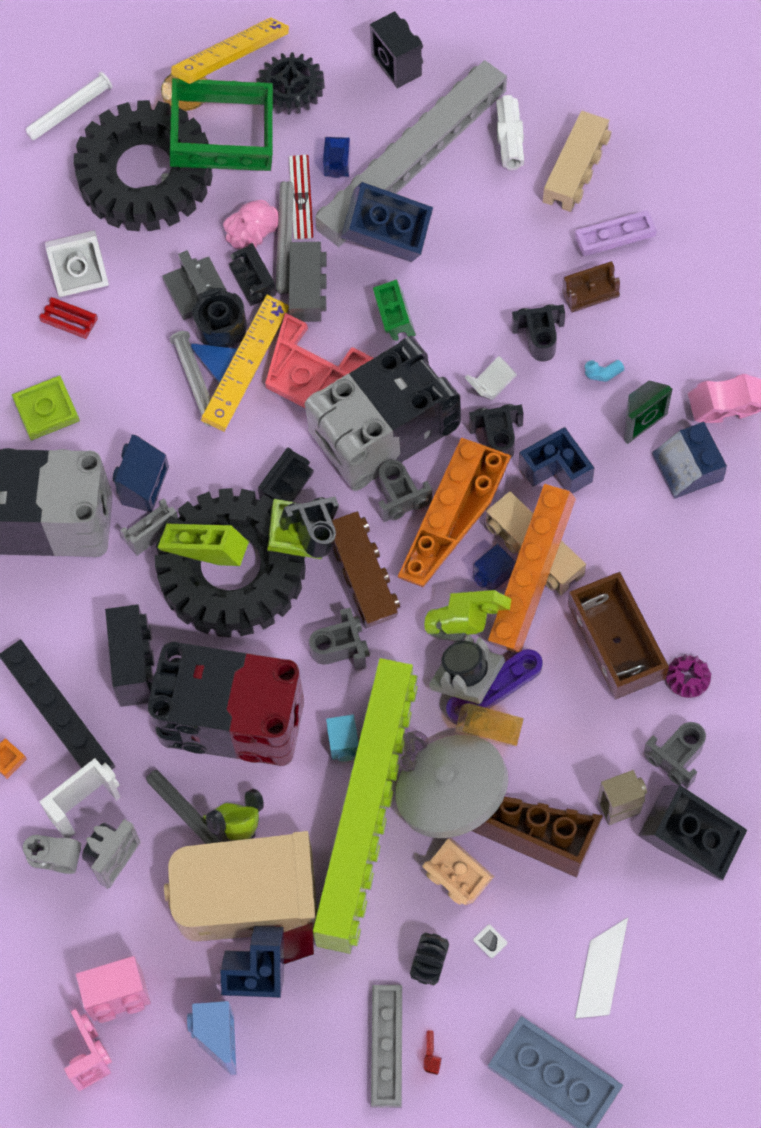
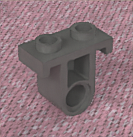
M388 460L380 466V487L388 501L387 504H385L384 500L378 502L379 514L383 522L398 520L405 513L413 509H423L432 502V488L428 481L423 482V488L417 490L401 462L398 460ZM392 475L399 477L395 480L387 479V477Z
M351 607L340 610L342 623L318 629L311 634L309 646L311 656L315 662L325 665L353 658L355 670L366 667L365 657H369L370 654L366 640L360 641L358 633L362 632V626L359 616L353 617ZM322 643L330 645L326 650H319L317 648Z
M696 722L684 723L661 748L656 745L657 738L653 735L645 743L643 753L646 754V759L653 766H660L664 769L672 782L677 785L682 784L688 789L695 781L697 771L694 768L690 772L686 769L703 749L706 740L705 729ZM685 736H692L697 740V743L688 744L683 738Z

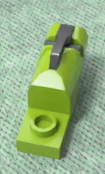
M495 590L450 593L448 606L431 609L427 612L424 622L425 631L436 639L461 642L466 635L477 634L484 630L487 613L497 614L498 610H510L511 598Z

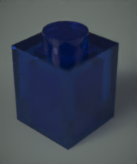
M325 137L323 155L324 176L333 178L349 177L351 159L350 137Z
M497 543L473 563V579L481 588L486 587L488 591L496 590L511 577L516 561Z

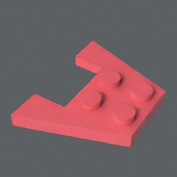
M285 313L265 384L267 389L305 408V401L313 393L321 391L336 380L373 359V357L351 347L340 365L336 366L299 347L297 344L308 330V326L305 322Z

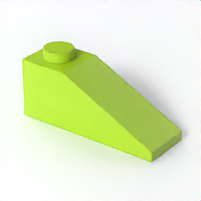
M167 524L158 548L161 551L215 565L240 566L249 542L230 525Z

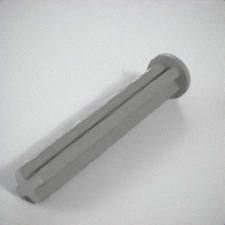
M179 331L170 337V342L177 349L202 416L211 398L189 343L190 334L188 331Z

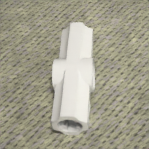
M505 95L496 100L498 117L497 141L498 145L501 146L502 166L508 168V170H517L520 166L524 165L522 145L524 134L523 122L519 117L518 99L512 97V95Z

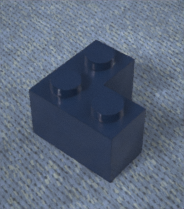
M566 427L519 452L518 467L532 487L555 474L565 489L572 494L593 482L595 467Z
M254 926L250 951L225 950L220 970L221 996L281 998L284 982V927Z

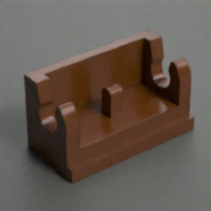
M612 261L563 278L562 293L572 313L620 297V279L614 276L615 266Z

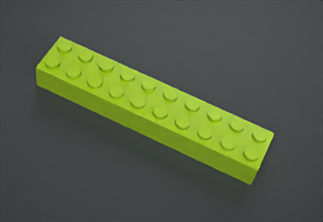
M379 658L313 929L316 947L351 954L352 946H358L361 935L359 917H365L368 904L365 891L372 888L374 879L372 862H378L381 845H379V834L384 835L387 824L385 807H391L393 798V782L391 781H396L400 767V764H398V754H403L406 742V738H404L405 728L410 726L412 712L410 711L411 702H415L418 686H416L418 676L413 675L412 664Z

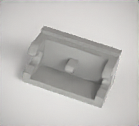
M164 498L159 501L160 506L131 528L127 530L126 527H123L120 530L121 538L137 556L156 543L159 534L163 535L164 525L170 516L178 519L176 510L173 507L169 508Z

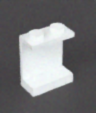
M93 759L43 798L40 804L49 820L62 836L70 838L75 834V831L65 814L102 784L117 801L121 797L117 790L120 784L115 779L116 775L106 763L101 766L96 759Z

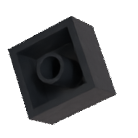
M394 11L371 23V55L396 88L422 76L423 58L421 49H423V44L419 36H414L410 31L407 21L404 18L401 19Z

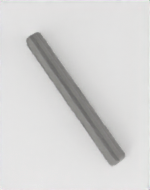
M291 181L280 183L275 286L278 294L289 293L290 242H292L294 187Z

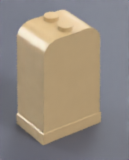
M308 831L293 832V834L185 846L175 851L169 860V883L164 884L165 901H168L169 909H171V914L180 933L188 940L210 941L252 937L254 926L284 927V932L313 922L314 929L317 917L312 846Z

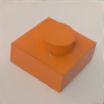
M5 738L0 743V774L8 779L27 758Z

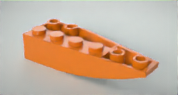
M461 437L398 574L399 579L424 588L491 504L510 462L511 455Z

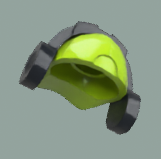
M250 789L245 793L246 806L224 803L215 810L208 812L207 815H203L209 830L216 834L221 842L253 839L255 837L259 812L264 808L263 797L258 790Z

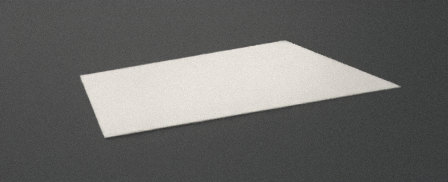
M628 918L590 941L575 1018L610 1015Z

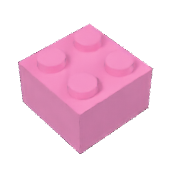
M135 956L76 973L84 1009L93 1021L98 1020L99 1023L108 1022L115 1019L116 1014L126 1011L128 1014L137 1013L144 1010L145 1005L151 1004L143 971Z

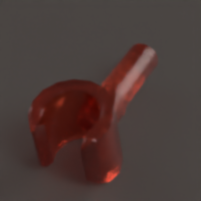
M428 1030L426 1031L427 1050L423 1069L427 1073L438 1075L442 1058L433 1056L434 1031Z

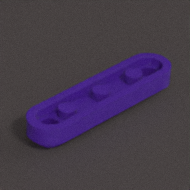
M525 649L507 660L481 704L452 697L446 705V715L449 721L455 725H465L536 678L542 671L543 660L541 655L535 650ZM530 663L533 665V668L525 669L523 665ZM457 709H463L465 711V714L457 715L455 711Z

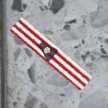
M309 155L289 156L290 181L294 187L293 238H313Z

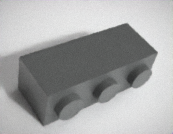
M290 242L289 314L303 322H322V312L327 310L326 296H322V289H327V276L322 274V267H327V252H322L321 242Z

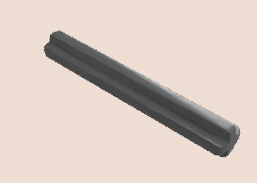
M158 770L152 771L147 776V783L205 844L221 842L216 834L209 830L206 820Z

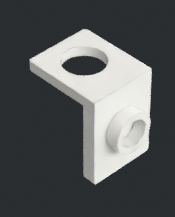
M498 356L478 378L467 375L465 379L481 396L493 400L517 374Z

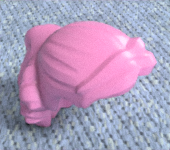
M256 200L244 204L237 213L232 214L223 223L224 230L227 232L226 241L231 243L236 249L245 248L250 243H253L255 248H257V245L262 244L265 236L275 232L278 226V211L264 200Z

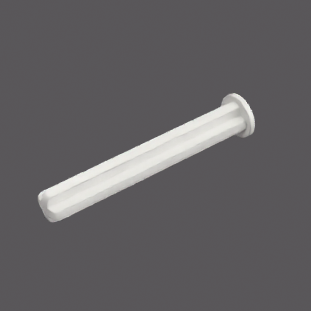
M100 72L99 77L26 127L27 135L32 140L37 139L106 89L111 90L113 87L108 77L103 72Z

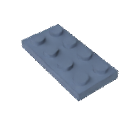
M523 1016L519 1018L488 1064V1069L574 1128H597L623 1087V1084Z

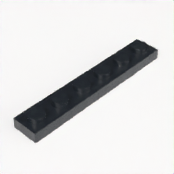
M20 639L1 652V661L82 769L93 759H96L101 766L106 763L111 770L114 769L115 765L24 642Z

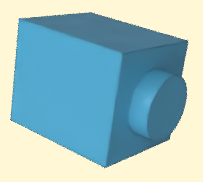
M354 715L327 718L332 760L338 759L341 762L353 760L359 744Z

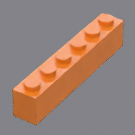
M545 483L543 485L504 594L511 598L510 610H498L488 641L496 647L517 654L522 651L576 498L570 491Z

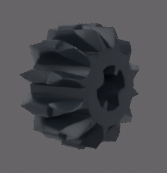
M425 932L421 935L410 970L411 979L425 985L430 984L434 986L438 983L449 948L448 939L434 933L429 934Z

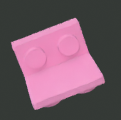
M75 1008L70 1012L91 1054L87 1056L86 1054H81L73 1058L69 1062L70 1065L64 1068L73 1085L78 1091H81L111 1074L108 1064L112 1060L100 1040H94L99 1035L87 1014L80 1015Z

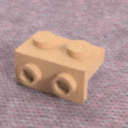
M448 838L435 856L422 865L427 871V877L437 885L442 884L449 891L447 893L448 896L459 905L462 903L464 905L474 903L495 877L452 838Z

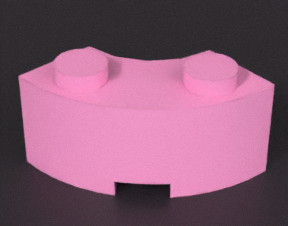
M741 374L727 381H704L699 383L695 389L688 393L694 421L721 423L725 417L738 415L739 419L760 412L761 379L748 374Z

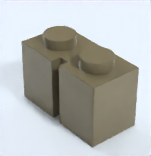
M634 770L601 782L598 802L608 825L641 814L647 788L641 777L637 778Z

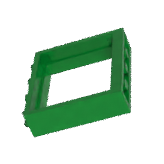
M172 78L170 167L271 171L273 157V83L208 79L197 80L189 84L181 79ZM179 101L264 105V147L178 143Z

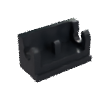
M253 243L230 255L234 261L229 263V268L250 306L264 301L266 295L276 296L274 280Z
M287 447L258 486L259 498L261 499L264 494L273 500L293 502L314 473V470L308 466L310 461Z

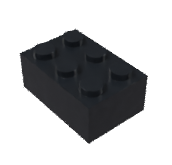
M139 604L105 609L112 686L120 707L148 703L154 677L152 666H155V660L150 646L152 632L151 626L148 624L147 614L141 613Z

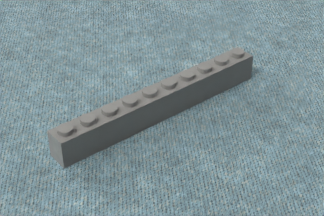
M486 60L480 65L474 66L467 77L462 81H458L445 97L439 98L429 112L423 113L414 126L407 128L403 132L401 138L395 143H391L378 159L372 160L368 168L361 175H356L348 187L340 190L327 206L319 209L315 216L317 231L337 247H340L346 241V239L341 238L353 190L361 182L397 194L506 92L507 75Z

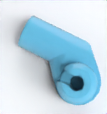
M594 360L588 361L584 366L586 370L585 375L589 379L602 382L609 381L625 370L620 360L614 361L607 367L599 366Z

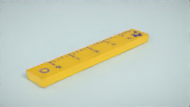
M270 17L171 66V74L191 84L289 34V26Z
M266 295L202 415L201 421L225 432L283 322L284 315L289 310V305Z

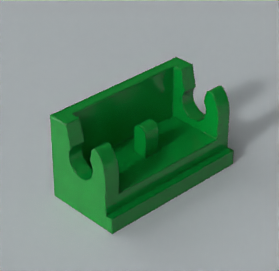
M396 279L374 287L373 291L386 334L389 333L395 341L399 340L398 334L405 332L407 336H416L406 299L398 280Z

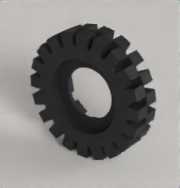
M137 100L136 111H132L129 102L117 105L118 116H114L109 109L99 115L101 125L91 121L84 129L86 137H79L76 144L77 153H74L73 162L82 198L87 207L91 206L92 213L99 219L106 216L107 223L117 228L125 221L128 231L138 232L140 231L141 223L147 224L148 231L160 230L159 220L165 219L170 227L180 222V211L187 217L197 209L195 200L202 203L208 194L207 186H211L213 168L171 167L168 176L163 182L158 185L141 187L140 189L126 185L117 174L119 158L125 151L137 145L149 144L163 149L170 157V104L158 101L155 110H152L150 100ZM179 108L178 143L209 144L205 132H202L201 125L194 117L189 120L188 112Z
M232 488L219 489V497L212 499L210 492H206L197 496V505L192 506L187 501L179 507V518L176 519L170 516L164 525V530L167 524L230 525L257 548L261 558L259 572L251 583L240 589L223 590L213 586L205 579L201 570L200 560L161 551L158 545L162 535L159 534L156 544L158 555H155L157 578L165 601L171 610H176L177 617L187 625L193 622L195 629L205 634H209L210 630L214 629L218 637H231L232 630H239L241 636L254 634L253 626L260 624L264 630L275 624L274 616L277 613L283 617L292 608L291 599L297 600L302 590L301 580H305V557L267 550L273 499L263 494L261 499L258 500L256 499L255 491L241 489L240 496H234Z

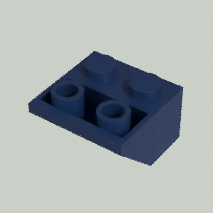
M132 434L129 444L125 443L123 446L122 462L120 467L117 466L115 468L112 480L115 482L116 493L119 495L122 505L152 512L169 469L167 456L139 436Z

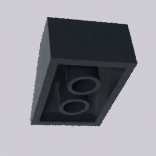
M669 785L663 786L638 836L660 851L718 880H723L747 829L683 786Z

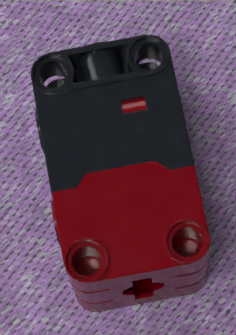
M169 642L162 647L157 669L152 681L148 712L153 724L156 726L155 731L158 739L166 748L185 750L195 754H210L240 759L250 763L285 766L294 757L304 708V694L299 667L292 660ZM174 655H179V656H181V658H173V659L169 662V659H170L172 656H174ZM163 732L166 733V734H172V735L166 736V735H163Z

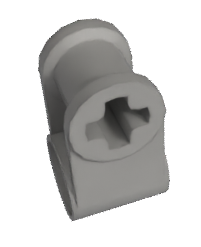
M32 835L25 840L23 852L28 864L34 868L74 874L76 873L82 844L70 838Z

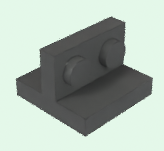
M188 250L178 254L181 268L162 275L163 281L183 321L193 317L192 308L203 292L213 288L226 289L210 257L208 256L201 260L192 259Z

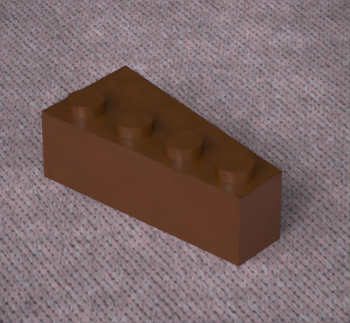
M356 511L332 520L336 531L332 544L333 554L337 562L343 563V577L349 589L352 588L354 591L352 598L365 628L367 629L396 618L398 615L397 609L401 608L396 593L391 594L387 584L390 583V578L386 568H380L377 558H380L378 547L375 542L370 543L367 535L370 532V528L366 518H361L359 512Z
M505 796L495 813L482 825L472 830V832L577 878L598 833L603 815L592 814L591 816L580 814L578 810L567 808L565 811L550 808L547 804L538 803L534 805L524 803L521 799Z

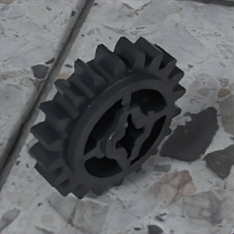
M291 52L290 57L286 58L281 53V59L277 60L275 57H271L272 64L265 62L264 70L258 71L259 78H256L257 82L273 83V108L277 106L279 114L283 109H287L288 115L291 114L293 109H296V112L301 114V107L310 110V102L318 104L317 97H323V89L325 88L324 73L320 71L319 63L313 64L312 57L304 61V54H300L298 58H295L294 52Z

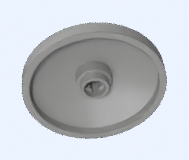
M454 735L436 740L418 751L403 768L396 786L398 810L413 830L428 837L450 838L468 833L486 822L502 803L508 786L506 764L498 750L490 742L480 737Z

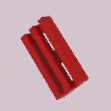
M51 297L49 300L50 304L44 308V314L41 313L39 316L40 321L87 339L98 320L97 314ZM51 314L65 319V321H68L70 323H76L86 328L84 330L69 323L63 322L61 320L51 317Z

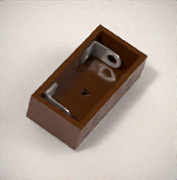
M620 571L569 592L568 607L615 700L666 679L669 665ZM619 638L620 643H614L613 639Z

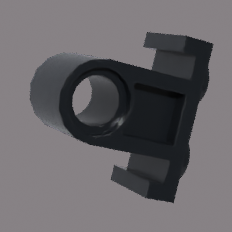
M549 304L534 309L522 308L512 312L511 326L513 334H517L518 329L525 328L531 356L541 362L551 360L556 353L557 343L554 323H558L559 327H564L565 324L564 304ZM545 342L548 345H540L539 343Z
M506 404L500 408H480L474 412H469L470 433L474 434L476 433V428L483 427L486 446L509 454L512 458L515 445L512 423L517 422L518 427L523 426L524 412L522 404ZM504 443L506 446L499 447L496 444Z
M335 496L330 498L319 497L311 502L302 504L292 503L284 507L279 523L283 531L288 530L290 524H294L306 553L315 558H322L329 553L336 536L332 520L336 515L339 504Z

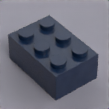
M361 182L353 190L341 238L413 262L422 253L433 207Z

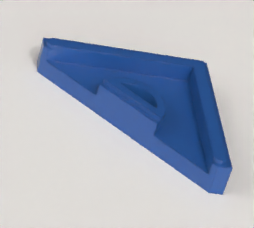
M191 344L193 353L200 359L211 376L220 383L238 349Z

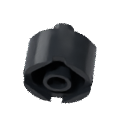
M213 288L203 292L198 297V301L192 308V316L196 334L200 341L205 345L226 348L241 342L246 335L247 320L244 304L239 295L227 292L224 288Z

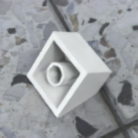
M95 230L45 242L59 297L109 285Z

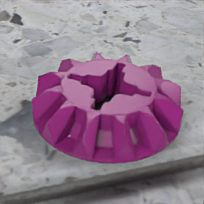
M685 654L678 658L675 657L669 664L666 681L669 688L675 694L685 698L700 696L708 689L711 682V672L707 662L700 660L698 655L693 657ZM692 667L694 671L693 676L697 678H690L684 684L685 675L681 672H687Z

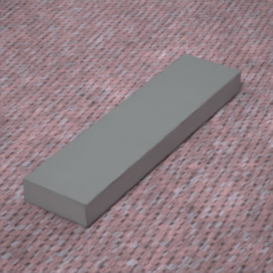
M372 985L371 1108H402V985Z

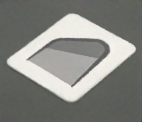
M487 925L473 939L490 958H494L507 945V941L491 925Z

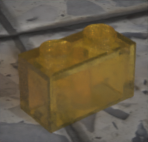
M470 703L463 704L455 732L477 736L489 742L513 747L518 744L524 718Z

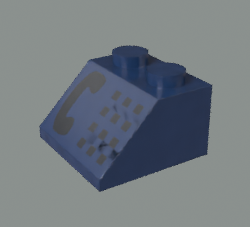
M705 422L678 431L652 452V456L674 499L724 481L727 465Z

